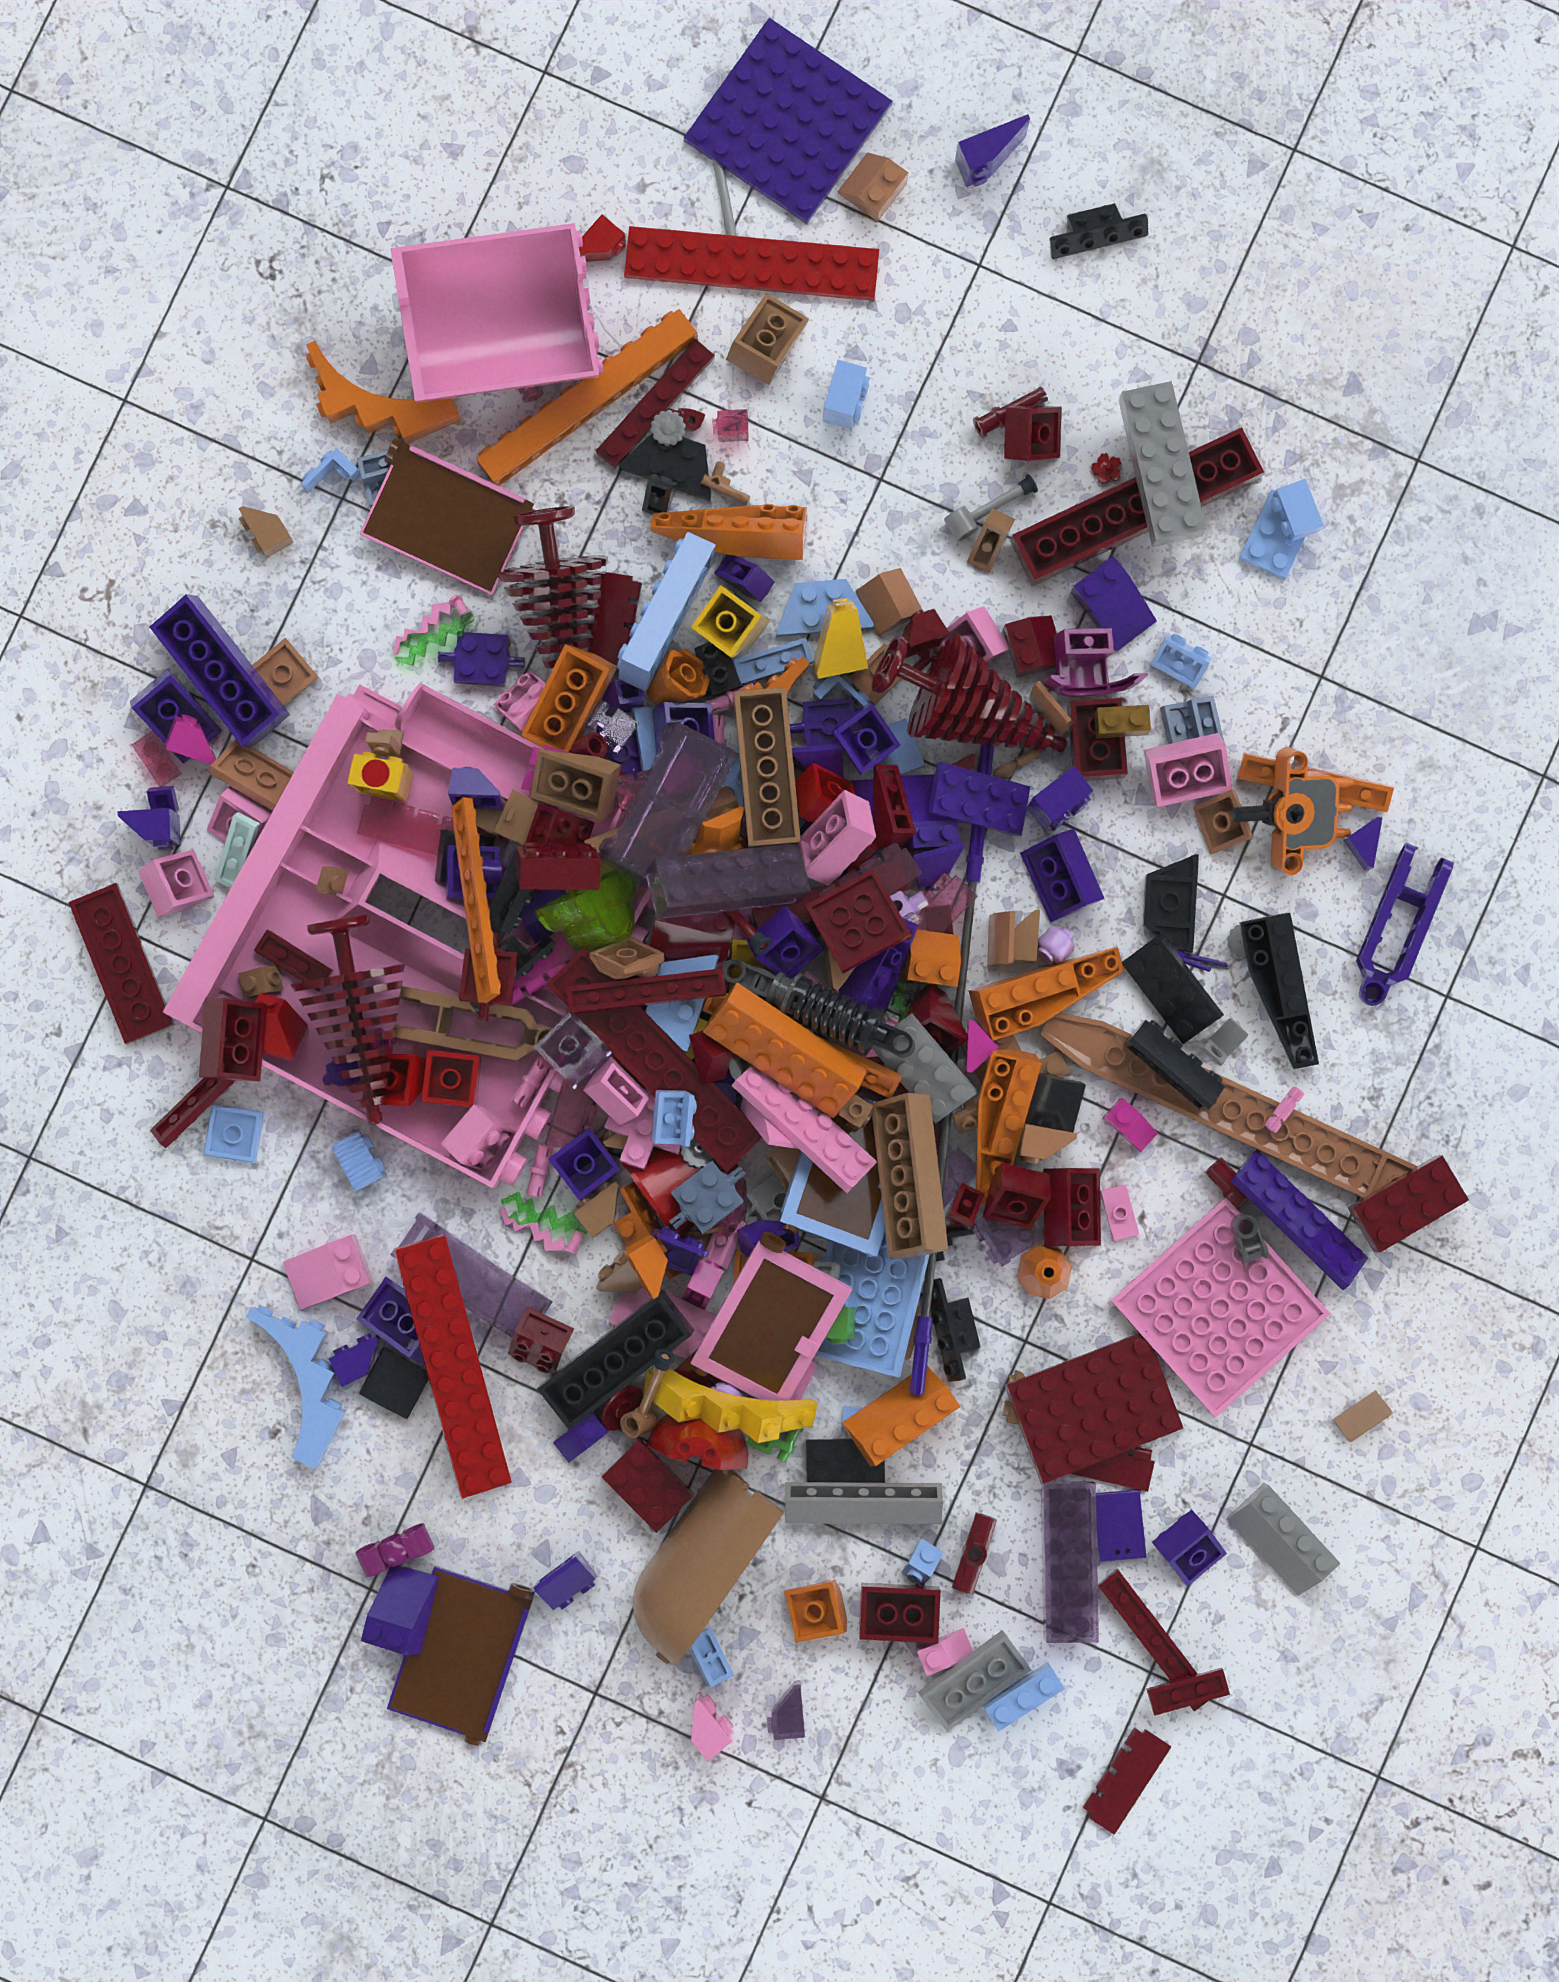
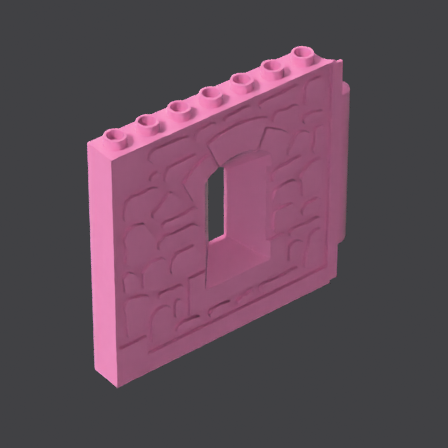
M422 683L415 687L403 707L360 684L354 695L349 693L345 698L337 694L163 1013L202 1033L205 999L227 998L256 1002L258 996L251 998L243 997L239 973L259 967L275 965L254 951L267 929L333 969L334 971L330 977L340 975L332 934L310 935L307 931V925L360 915H369L370 923L366 926L349 930L355 972L405 964L402 973L357 981L358 988L403 980L402 986L459 997L464 954L371 906L366 901L382 874L466 919L464 898H446V883L435 881L440 830L454 831L451 812L452 803L448 795L453 768L463 767L478 768L499 790L502 799L508 801L512 790L529 796L530 791L521 789L526 770L535 771V766L528 764L533 747L543 750L544 748ZM379 729L403 732L404 737L399 756L392 757L402 759V763L407 764L408 768L414 773L407 803L360 794L347 784L354 754L362 755L363 751L373 753L365 742L367 732L378 733ZM378 755L377 758L387 760L388 755H387V756H380V755ZM617 786L613 811L602 821H597L559 807L558 810L594 822L590 838L625 825L634 804V795ZM477 828V832L480 835L491 836ZM502 837L501 840L495 838L494 847H500L502 877L517 846H521L506 837ZM658 854L620 868L641 875L642 879L616 942L631 937L645 943L650 931L639 926L648 908L655 911L658 910L661 896L668 898L670 896L669 883L664 881L666 866L662 864ZM322 866L342 867L349 871L343 894L339 892L336 895L321 894L316 891ZM619 869L600 876V890H580V892H587L589 898L594 899L595 902L588 905L578 906L576 895L579 890H565L585 928L580 933L590 948L587 951L589 954L607 946L591 940L590 937ZM532 889L534 893L539 891V889ZM487 899L488 906L492 899ZM522 920L518 928L513 927L510 934L505 933L501 941L502 943L513 934L525 949L535 945ZM279 967L283 990L265 994L285 999L308 1024V1028L292 1061L263 1054L262 1065L367 1121L366 1107L359 1108L355 1101L362 1099L363 1092L351 1093L348 1087H339L334 1084L327 1086L322 1081L323 1076L327 1073L326 1065L333 1061L331 1057L351 1052L354 1045L327 1050L323 1044L324 1042L352 1037L351 1030L318 1035L315 1028L349 1022L348 1014L313 1021L307 1015V1013L345 1007V999L302 1006L299 1001L301 998L343 991L342 984L323 987L320 992L315 989L294 992L291 984L302 981ZM548 974L543 976L547 983L550 980ZM547 985L530 995L524 986L521 988V991L525 998L512 1004L511 1007L529 1010L539 1025L551 1027L560 1033L561 1045L555 1052L533 1051L522 1060L517 1061L397 1038V1044L393 1045L392 1054H415L424 1059L427 1058V1050L482 1057L476 1105L487 1109L516 1131L511 1143L497 1154L494 1163L489 1168L481 1171L460 1164L441 1145L442 1141L469 1111V1107L421 1102V1091L411 1106L379 1105L383 1121L375 1126L491 1188L498 1189L501 1181L513 1186L527 1162V1158L517 1153L526 1135L538 1140L552 1115L551 1112L542 1108L550 1090L552 1089L563 1094L576 1071L575 1066L566 1062L575 1044H578L587 1049L595 1036L575 1014L569 1013V1008ZM401 989L359 996L360 1003L399 997ZM400 999L399 1005L363 1011V1019L398 1013L397 1021L365 1027L366 1034L374 1033L376 1028H383L384 1031L393 1030L394 1024L436 1032L440 1007ZM453 1010L449 1035L518 1047L523 1044L525 1026L522 1022L488 1016V1021L477 1020L478 1014ZM381 1040L379 1042L380 1045H384V1041ZM539 1056L552 1065L539 1084L541 1086L539 1090L536 1089L526 1108H523L511 1101V1098H513L523 1082V1075L526 1076L537 1059L536 1057Z

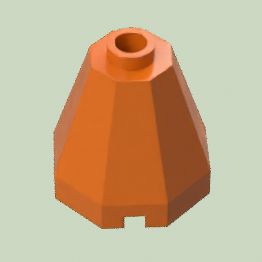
M681 649L678 652L671 650L665 654L646 691L650 702L658 707L664 702H689L703 697L710 682L708 674L704 676L702 669L705 668L703 662L687 649Z
M1038 1244L1021 1255L1016 1277L1028 1295L1051 1299L1068 1288L1072 1266L1061 1249ZM1049 1267L1051 1269L1049 1272L1050 1276L1046 1277L1044 1270Z

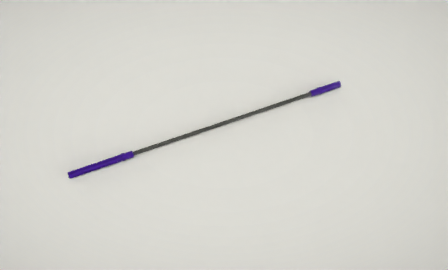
M987 742L980 745L978 772L991 775L994 746L988 745ZM975 825L971 827L969 854L966 856L965 882H968L960 951L961 966L954 1010L961 1023L976 887L980 883L982 865L984 864V857L982 856L986 828ZM959 1046L949 1052V1058L956 1066ZM952 1112L942 1118L938 1168L942 1199ZM937 1253L929 1255L925 1272L921 1316H917L916 1333L913 1339L915 1348L910 1393L915 1395H923L925 1389L929 1344L932 1343L933 1318L930 1317Z

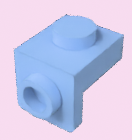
M921 1539L901 1573L909 1581L924 1585L931 1578L944 1552Z

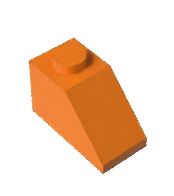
M647 1235L623 1250V1253L647 1295L655 1299L659 1295L668 1261L664 1254L667 1252V1249L661 1239H655L653 1236Z

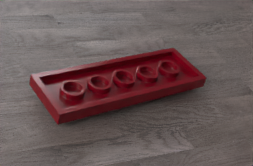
M118 883L111 884L68 902L124 1043L128 1045L174 1026L172 1017L163 1013L167 1004Z

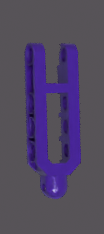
M1409 843L1403 845L1356 959L1358 968L1364 978L1359 989V997L1368 1006L1382 1003L1391 985L1409 978L1454 866V862L1441 857L1435 866L1424 894L1404 886L1412 868L1410 863L1415 851L1418 849V847ZM1397 898L1418 907V910L1394 970L1385 973L1375 969L1371 959L1377 945L1382 942V932L1386 922L1392 917L1391 910Z

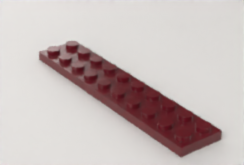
M583 948L546 985L568 1007L566 987L615 980L599 972L590 959V954ZM640 1006L575 1014L654 1097L656 1096V1090L687 1091L694 1095L697 1108L692 1119L694 1127L693 1138L726 1172L763 1138L749 1119L713 1082L705 1085L701 1084L697 1065Z

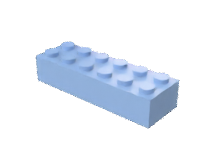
M687 532L684 540H678L673 551L675 553L673 560L668 559L662 573L664 576L662 581L657 580L653 587L651 602L646 601L640 613L642 618L639 624L635 622L629 634L631 638L628 645L623 644L619 652V662L617 664L619 669L618 679L643 691H647L712 566L715 544L690 532Z

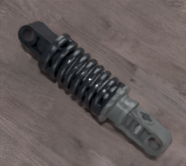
M737 959L728 960L723 966L724 978L732 985L739 983L761 999H766L767 1003L779 1008L782 1013L791 1019L793 1018L794 1021L802 1024L806 1029L812 1028L815 1033L821 1032L824 1037L830 1036L831 1040H839L843 1045L848 1044L850 1048L859 1051L863 1055H867L872 1046L901 1058L909 1057L915 1050V1041L907 1032L883 1022L885 1009L873 1007L869 1010L868 1004L865 1002L858 1008V999L855 998L850 1001L849 995L841 997L839 991L832 993L830 987L823 989L821 983H816L813 986V981L804 977L801 973L796 975L794 979L786 977V974L782 972L775 976L762 968L751 966ZM737 966L741 967V976L732 979L730 977L731 970ZM907 1038L909 1040L908 1048L903 1051L896 1050L897 1040Z

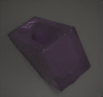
M800 1680L793 1682L771 1709L772 1717H767L768 1733H773L774 1740L805 1737Z

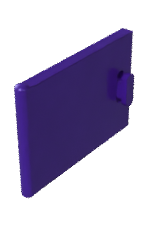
M1141 1490L1092 1493L1099 1562L1147 1558L1140 1498Z

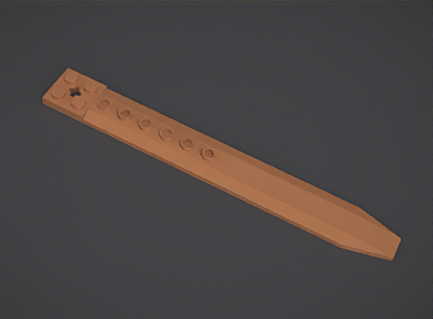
M1058 1013L1047 1020L1041 1030L1040 1036L1080 1068L1361 1198L1368 1196L1417 1167L1410 1162L1295 1109L1286 1121L1281 1123L1280 1129L1273 1133L1265 1127V1123L1269 1117L1274 1116L1272 1113L1280 1102L1219 1075L1223 1079L1221 1084L1225 1088L1209 1110L1200 1111L1123 1045L1131 1035L1130 1033L1104 1021Z

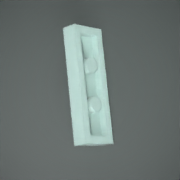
M239 812L233 815L215 881L229 888L232 887L254 846L260 826L259 822Z

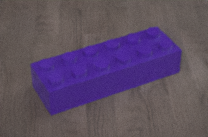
M185 594L149 627L242 747H254L291 715L199 596Z

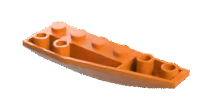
M763 504L653 513L650 531L677 542L679 539L684 540L687 532H690L715 544L714 552L727 555L803 560L807 507Z
M1113 947L1068 959L1060 964H1051L968 991L975 1016L986 1034L994 1041L1040 1026L1124 972L1118 947Z
M1015 1049L991 1051L977 1107L975 1189L985 1193L982 1204H986L991 1179L1001 1162L1013 1165L1042 1064L1034 1053Z

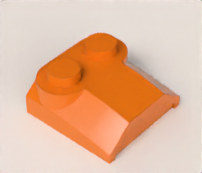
M742 805L701 823L690 857L697 865L716 868L723 862L731 858L736 859L743 854L746 842L740 836L744 816Z
M825 1580L821 1583L784 1591L795 1634V1643L847 1632L846 1610L841 1589L835 1580Z

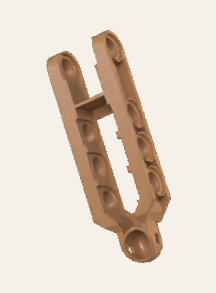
M405 986L401 988L400 999L439 1006L440 1011L436 1032L394 1024L393 1030L396 1029V1038L517 1061L522 1060L533 1051L555 1052L561 1045L560 1033L551 1027L539 1025L529 1010L498 1004L490 1006L489 1016L522 1022L525 1026L523 1044L520 1046L512 1047L449 1035L454 1009L478 1014L470 1005L471 1002L460 1001L458 996Z

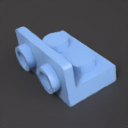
M1173 633V635L1166 634L1150 665L1195 689L1207 669L1211 657L1208 656L1209 652L1202 647L1195 646L1194 648L1186 644V639Z

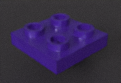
M456 845L447 846L446 898H463ZM479 846L480 855L483 859V876L487 886L486 897L487 899H492L502 878L500 847Z

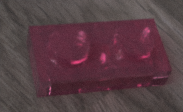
M153 731L131 744L159 787L165 786L182 775L180 769Z

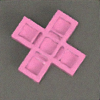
M647 1089L649 1099L637 1117L619 1125L608 1116L604 1127L606 1130L628 1137L620 1162L645 1170L654 1146L677 1155L682 1146L680 1144H654L651 1142L655 1097Z

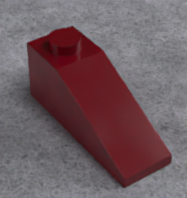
M876 764L874 766L873 824L879 847L901 848L916 834L898 765Z

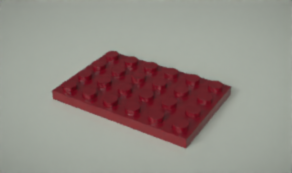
M1140 1333L1004 1385L1041 1484L1183 1429L1156 1352Z

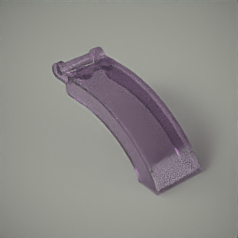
M420 1211L415 1217L417 1220L398 1247L414 1243L425 1225L429 1230L422 1240L445 1234L466 1309L511 1338L527 1307L542 1314L546 1313L553 1302L552 1300L491 1261ZM393 1249L390 1255L396 1259Z

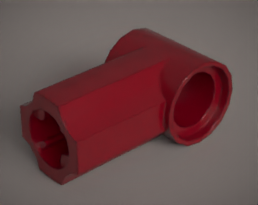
M1222 1157L1205 1171L1207 1176L1223 1192L1224 1198L1226 1197L1237 1210L1249 1201L1230 1181L1236 1172Z

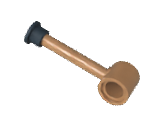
M658 1349L655 1352V1369L640 1406L624 1414L621 1418V1429L629 1438L634 1439L650 1432L657 1425L656 1414L650 1407L664 1372L669 1369L676 1359L675 1355L666 1349Z

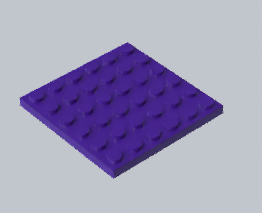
M768 18L683 138L684 142L711 160L717 161L724 169L808 224L887 113L893 100L771 18Z

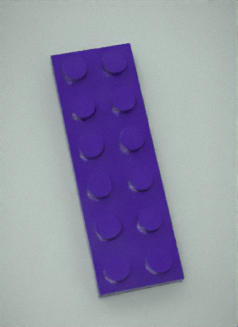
M1255 1150L1230 1181L1342 1290L1346 1289L1361 1270L1368 1257L1301 1193L1285 1175L1271 1164L1258 1150Z

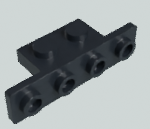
M1115 203L1067 215V224L1071 232L1049 238L1050 256L1052 259H1057L1148 236V216L1144 213L1122 219Z
M517 848L489 904L491 930L493 934L494 932L499 933L497 948L505 933L510 934L513 927L518 928L523 914L520 912L524 904L529 905L534 894L532 889H520L516 879Z
M511 934L500 943L498 949L506 952H517L516 980L520 975H527L533 969V964L537 960L548 957L556 943L547 936L528 952L518 939ZM471 1002L470 1005L478 1012L479 1005Z
M937 1278L933 1282L930 1311L937 1335V1345L941 1351L944 1364L943 1370L948 1382L965 1380L966 1375L961 1353L981 1348L969 1297L947 1302L943 1281L941 1278Z

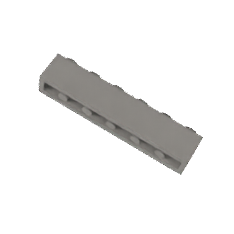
M785 1482V1523L942 1524V1483Z

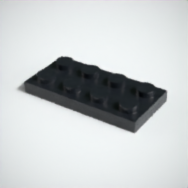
M1162 932L1122 962L1124 968L1182 1044L1188 1042L1224 1015Z

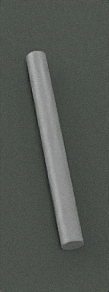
M712 160L726 234L737 236L725 170L720 163Z

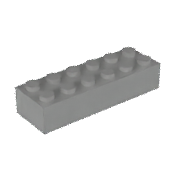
M1172 381L1122 391L1118 402L1152 547L1202 537L1206 531V525Z

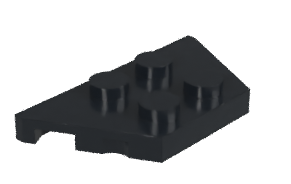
M652 433L619 464L620 470L645 479L656 473L677 481L679 484L676 490L709 502L711 501V489L701 484L704 474L709 476L705 444L682 436V440L677 441L675 445L665 446L664 443L659 444L658 440L653 438Z
M1194 854L1145 875L1142 926L1156 935L1162 932L1170 943L1187 953H1193L1199 854Z

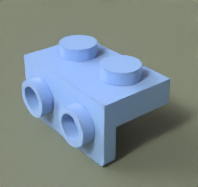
M656 1090L651 1142L654 1144H680L683 1147H690V1140L694 1137L692 1119L697 1108L694 1095L687 1091Z

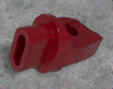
M689 408L667 409L671 410L672 413L677 412L683 418V423L686 425L684 429L690 432L701 427L706 415ZM689 418L693 420V424L689 423Z

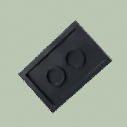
M852 1438L806 1439L807 1482L885 1483V1460L877 1466L870 1467Z

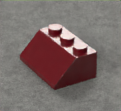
M661 896L650 947L663 952L664 958L672 960L718 955L720 957L716 969L723 968L727 961L736 923L725 911Z
M227 998L205 999L199 1077L222 1080L261 1081L267 1004Z
M1100 1168L1043 1169V1173L1050 1174L1051 1198L1043 1210L1044 1246H1101Z

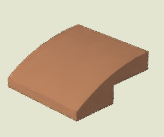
M1038 681L1031 690L1029 700L1043 718L1054 727L1058 736L1065 739L1070 734L1067 729L1075 723L1042 683Z
M1015 911L998 912L989 915L987 966L998 967L999 965L1013 964Z

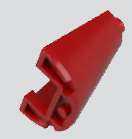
M655 1146L645 1170L622 1163L665 1225L680 1234V1238L685 1239V1233L690 1232L695 1224L687 1220L675 1229L669 1220L682 1212L679 1203L671 1192L703 1167L689 1166L688 1162L683 1160L681 1148L677 1155ZM713 1158L714 1164L727 1176L739 1167L736 1163L726 1172Z
M666 1414L658 1421L655 1429L651 1431L646 1444L668 1458L687 1462L691 1456H698L702 1460V1466L718 1470L747 1469L748 1446L746 1445L743 1432L740 1429L718 1433L700 1418L678 1422L669 1414Z

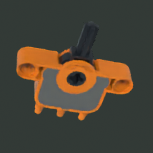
M1284 747L1277 753L1275 761L1274 788L1277 790L1270 795L1268 800H1263V805L1234 807L1231 816L1234 822L1262 821V823L1274 827L1275 829L1272 831L1271 864L1275 869L1287 875H1296L1303 867L1304 850L1326 848L1333 844L1336 838H1344L1351 835L1350 829L1338 828V813L1350 812L1352 810L1351 804L1339 803V788L1353 786L1354 781L1352 778H1334L1320 771H1308V758L1306 754L1291 747ZM1294 756V761L1290 765V759ZM1289 857V862L1285 865V861Z

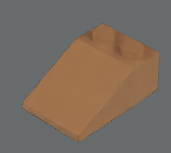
M766 293L734 339L726 360L770 385L808 323L809 318Z
M540 749L537 754L530 798L597 821H602L613 811L621 764L595 756Z

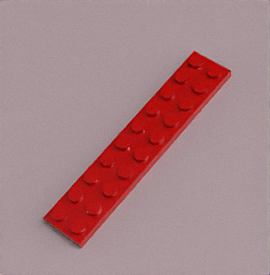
M629 226L624 277L629 279L875 301L879 249Z
M441 1234L394 1248L460 1497L463 1499L512 1483L446 1235Z

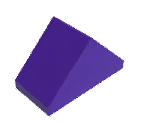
M1376 817L1343 840L1363 870L1369 871L1374 868L1382 817Z

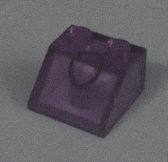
M570 1013L533 1047L574 1091L613 1056L604 1042L575 1014Z

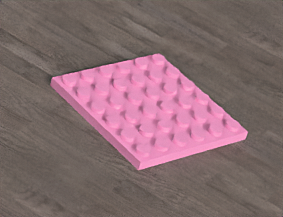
M1226 1197L1110 1300L1215 1418L1330 1315L1328 1310L1266 1241L1269 1258L1264 1259L1262 1257L1250 1261L1247 1266L1242 1264L1231 1230L1232 1219L1241 1213ZM1246 1219L1239 1223V1231L1242 1234L1249 1231L1250 1223Z

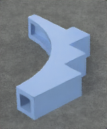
M265 1306L251 1307L246 1317L264 1328L280 1344L289 1357L298 1377L302 1395V1423L299 1439L291 1458L316 1469L319 1467L346 1413V1410L341 1408L343 1404L331 1398H328L327 1401L324 1400L336 1374L330 1362L321 1358L318 1361L315 1360L329 1332L323 1329L324 1324L314 1319H310L309 1322L302 1321L299 1328H296L297 1323L284 1316L280 1320L272 1316L274 1311Z

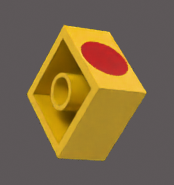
M363 751L362 755L354 754L347 782L349 786L360 794L408 802L414 773L408 768L407 764L402 763V759L388 756L387 760L377 758V754Z

